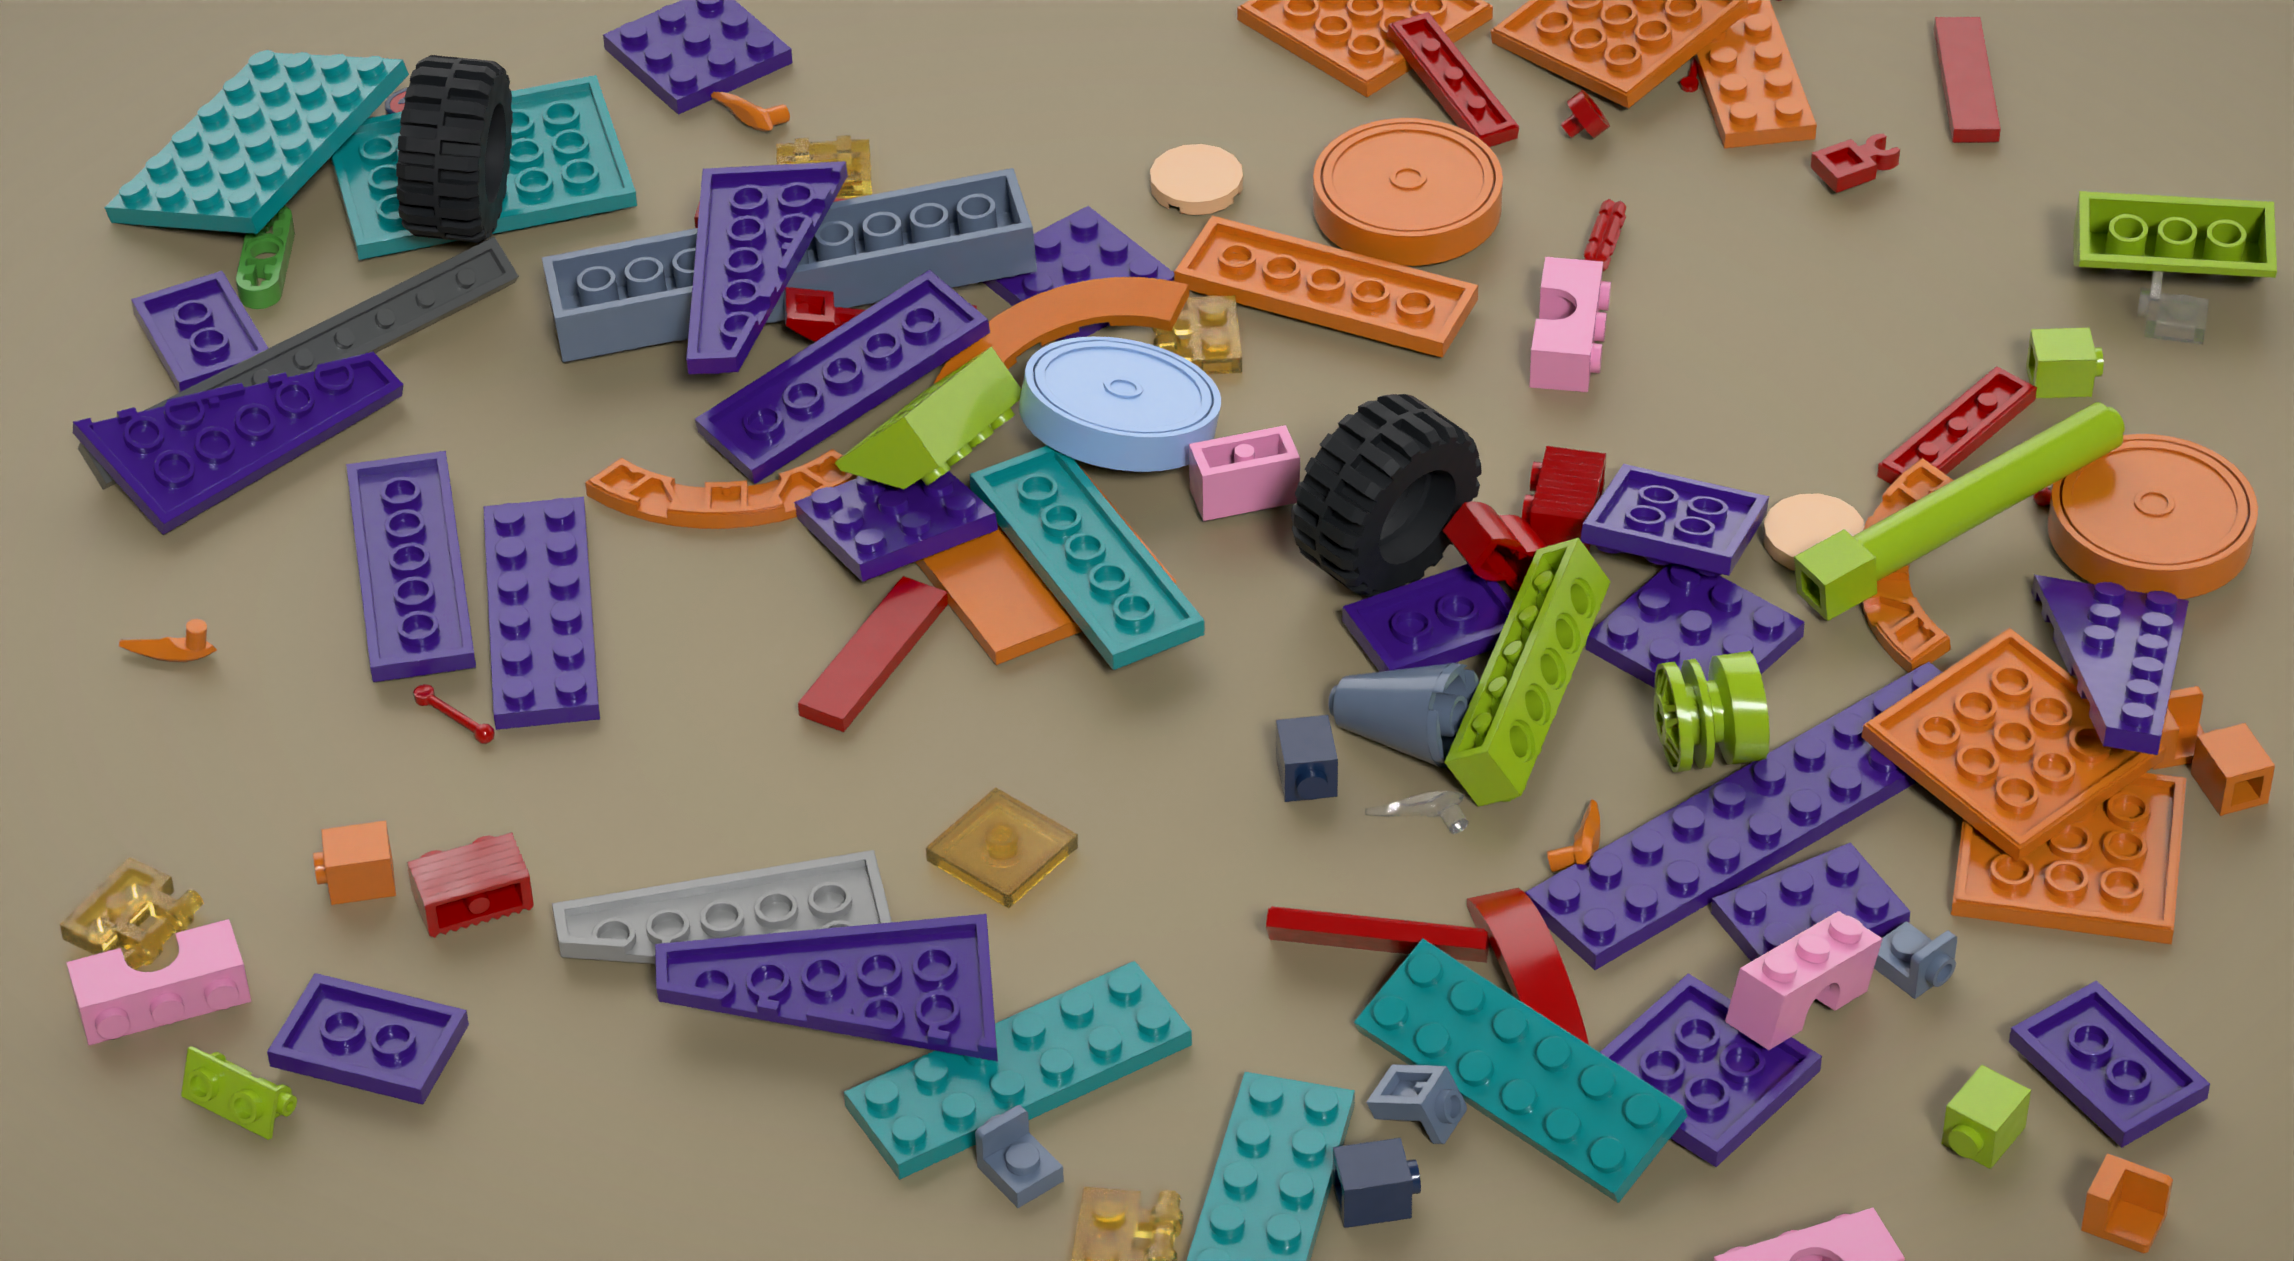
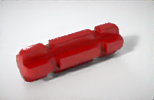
M1608 199L1601 204L1600 215L1596 218L1588 240L1589 243L1583 254L1584 260L1603 261V272L1609 267L1610 256L1614 253L1621 233L1620 229L1623 227L1626 219L1625 211L1627 207L1622 201L1614 202Z

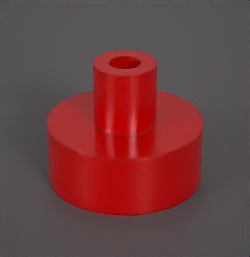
M1581 90L1567 101L1573 115L1563 121L1561 126L1571 138L1583 129L1593 138H1596L1610 127L1603 112L1584 90Z

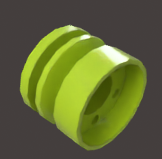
M1751 651L1712 656L1709 665L1708 681H1706L1702 668L1696 659L1684 660L1681 671L1675 662L1657 665L1654 695L1655 724L1668 765L1673 772L1691 770L1693 759L1699 769L1710 768L1714 760L1715 743H1718L1720 752L1727 764L1766 759L1770 740L1769 714L1762 676Z

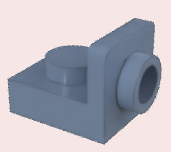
M1906 921L1883 937L1874 969L1912 998L1916 999L1933 986L1939 987L1952 976L1956 967L1957 936L1947 930L1936 939L1931 940Z
M1392 1064L1366 1102L1375 1119L1421 1121L1433 1144H1445L1467 1110V1105L1447 1066Z
M1017 1105L1001 1115L991 1117L976 1130L977 1167L1017 1208L1064 1182L1063 1166L1029 1133L1028 1112L1021 1105Z

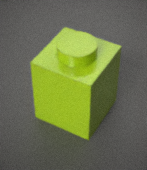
M2090 327L2031 329L2026 369L2030 384L2037 387L2036 398L2092 397L2095 377H2101L2103 374L2104 360L2102 348L2094 347Z
M1981 1065L1947 1104L1941 1144L1951 1148L1958 1155L1970 1158L1991 1169L2026 1128L2031 1089Z

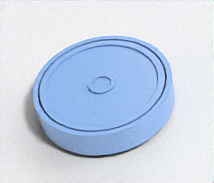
M1097 336L1060 340L1036 351L1027 362L1019 401V412L1024 424L1034 436L1049 447L1088 464L1133 472L1164 471L1189 465V444L1214 439L1221 408V395L1216 384L1202 369L1189 360L1166 349L1147 343Z

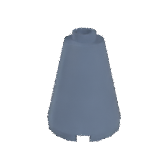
M1459 663L1349 675L1343 677L1339 684L1332 688L1329 696V711L1334 716L1336 724L1343 729L1438 767L1448 768L1444 762L1479 684L1478 676L1474 670L1464 669L1467 665Z

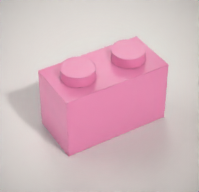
M1286 425L1189 444L1190 491L1202 520L1225 518L1297 503L1295 491L1300 482V456Z

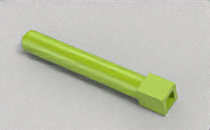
M2095 402L1860 533L1852 536L1845 529L1794 556L1797 593L1826 621L1833 619L1876 595L1877 581L2120 447L2123 443V433L2125 431L2122 417L2113 407H2107L2101 402Z

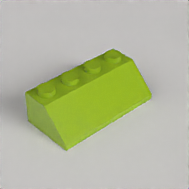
M2079 191L2073 230L2074 266L2276 278L2277 255L2274 202Z
M991 346L921 392L835 461V464L840 471L901 489H906L920 479L927 486L951 469L950 466L972 452L973 447L994 433L993 430L1016 415L1011 407L1020 400L1022 389Z

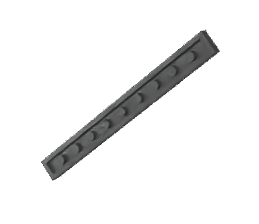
M492 237L168 399L241 382L244 387L267 382L268 376L286 372L288 377L315 371L318 364L369 352L377 353L514 284L519 275L496 238ZM166 399V400H164V401H162V402H160V403H158V404H156V405H154V406H152V407H150V408H148V409H146V410L165 406V404H166V402H167L168 399ZM80 442L78 450L102 489L104 490L116 484L115 480Z

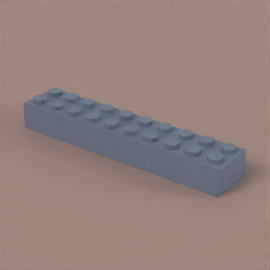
M1014 168L833 202L786 287L833 291L834 307L848 308L877 303L928 270H931L951 288L1036 272L1033 226ZM697 228L541 257L563 362L589 359L594 356L688 339ZM784 291L766 323H776L785 320Z

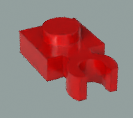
M1884 133L1870 136L1866 140V144L1860 146L1852 139L1812 152L1810 168L1835 193L1876 179L1877 170H1890L1898 166L1900 149L1894 147L1885 150L1887 136Z

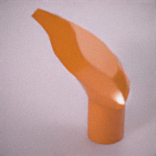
M713 92L711 94L713 100L724 105L739 121L755 130L770 131L773 126L786 123L790 119L789 110L784 104L764 109L730 93Z
M192 619L187 622L186 637L121 639L119 641V647L152 659L168 662L199 660L217 651L207 641V624L201 619Z
M1591 799L1580 829L1574 835V844L1547 851L1552 872L1565 870L1575 863L1585 865L1591 860L1593 854L1598 851L1600 843V814L1595 800Z

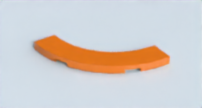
M1111 277L1072 283L1039 293L1015 304L988 321L990 333L950 358L935 379L934 384L991 346L1009 370L1017 363L1016 358L1034 345L1040 343L1043 346L1061 337L1080 332L1079 327L1109 322L1110 326H1143L1172 331L1190 295L1188 284L1165 279Z
M831 449L802 466L779 473L778 480L748 486L747 480L705 482V487L675 484V478L648 471L623 458H620L586 481L585 486L587 496L609 508L639 519L677 527L730 529L753 527L796 518L795 501L811 496L818 489L835 487L857 478V475L840 471L835 461L843 455Z
M1920 459L1887 488L1882 495L1883 501L1877 507L1873 516L1868 517L1863 530L1954 480L1925 459ZM1910 564L1877 581V594L1861 602L1865 618L1876 639L1891 658L1908 673L1927 662H1934L1951 650L1950 637L1936 626L1925 613L1917 598L1913 596L1909 580Z

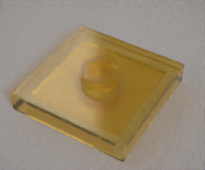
M995 787L926 847V857L928 862L1009 909L1078 848V834Z

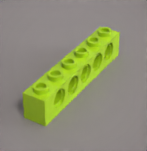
M1579 538L1536 550L1444 762L1478 807L1500 801L1508 802L1520 797L1525 790L1531 771L1542 750L1544 740L1557 714V709L1572 678V673L1586 645L1590 630L1611 583Z

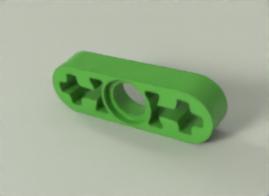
M285 205L257 234H245L236 275V284L239 299L248 308H268L275 305L282 297L295 236L292 212ZM273 226V234L266 233ZM264 253L276 254L273 257L265 259L255 258L256 256ZM258 278L265 279L264 281L261 282V285L258 286V284H259Z

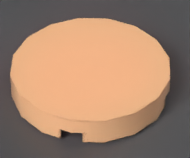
M1205 144L1182 145L1167 150L1155 159L1150 169L1151 194L1160 205L1168 209L1169 204L1179 207L1180 213L1186 215L1212 214L1226 209L1234 203V197L1237 194L1240 196L1243 190L1242 164L1233 154L1220 147Z
M1820 493L1794 495L1782 499L1769 509L1763 526L1764 547L1776 562L1795 571L1794 556L1843 529L1852 536L1860 533L1864 529V520L1853 506L1839 498Z

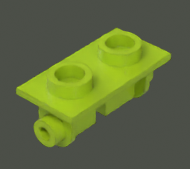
M193 1046L188 1047L181 1097L267 1140L272 1139L275 1118L281 1115L288 1117L296 1108L297 1098L292 1095L291 1088L284 1084L276 1085L262 1077L257 1079L252 1076V1072L226 1060L225 1055L219 1052L209 1054Z

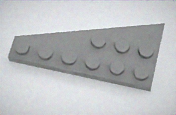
M874 850L552 903L561 957L656 964L655 944L892 922Z

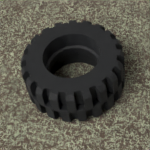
M430 55L420 60L416 64V69L412 71L410 85L407 87L404 98V110H402L400 120L401 130L400 136H398L397 150L399 151L396 165L398 186L396 189L402 225L414 236L479 243L491 237L497 227V219L501 216L502 202L507 189V175L510 168L509 158L510 148H512L511 125L513 123V111L511 110L512 92L509 89V76L506 74V70L495 61Z
M1408 394L1379 396L1377 401H1367L1358 406V412L1354 415L1347 414L1338 422L1339 427L1332 435L1329 433L1319 444L1322 446L1315 458H1310L1305 467L1307 473L1304 480L1298 483L1295 491L1297 504L1293 505L1291 510L1292 531L1300 553L1358 595H1366L1367 597L1418 581L1425 576V570L1430 566L1435 567L1444 557L1442 553L1449 544L1453 545L1444 534L1443 529L1464 502H1471L1473 498L1478 496L1480 484L1477 477L1482 474L1480 455L1474 439L1469 436L1468 432L1414 396Z

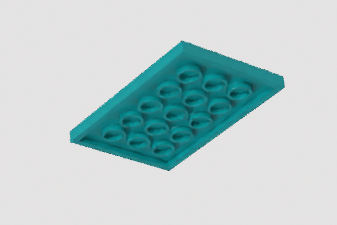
M271 50L255 53L233 78L224 83L223 89L209 103L200 107L197 115L183 129L177 131L172 136L171 141L157 155L151 157L146 162L145 167L130 182L124 184L119 189V193L104 207L111 223L257 234L409 75L403 59L382 58L380 56L351 57L344 54L312 55L307 52L295 54L274 53Z
M596 75L511 91L513 123L511 125L512 148H510V168L507 175V189L502 202L501 216L497 219V227L492 234L637 206L636 190ZM402 112L367 118L330 157L359 260L456 241L417 237L402 225L396 189L398 186L396 165L399 151L397 147L398 136H400L401 130L400 120Z

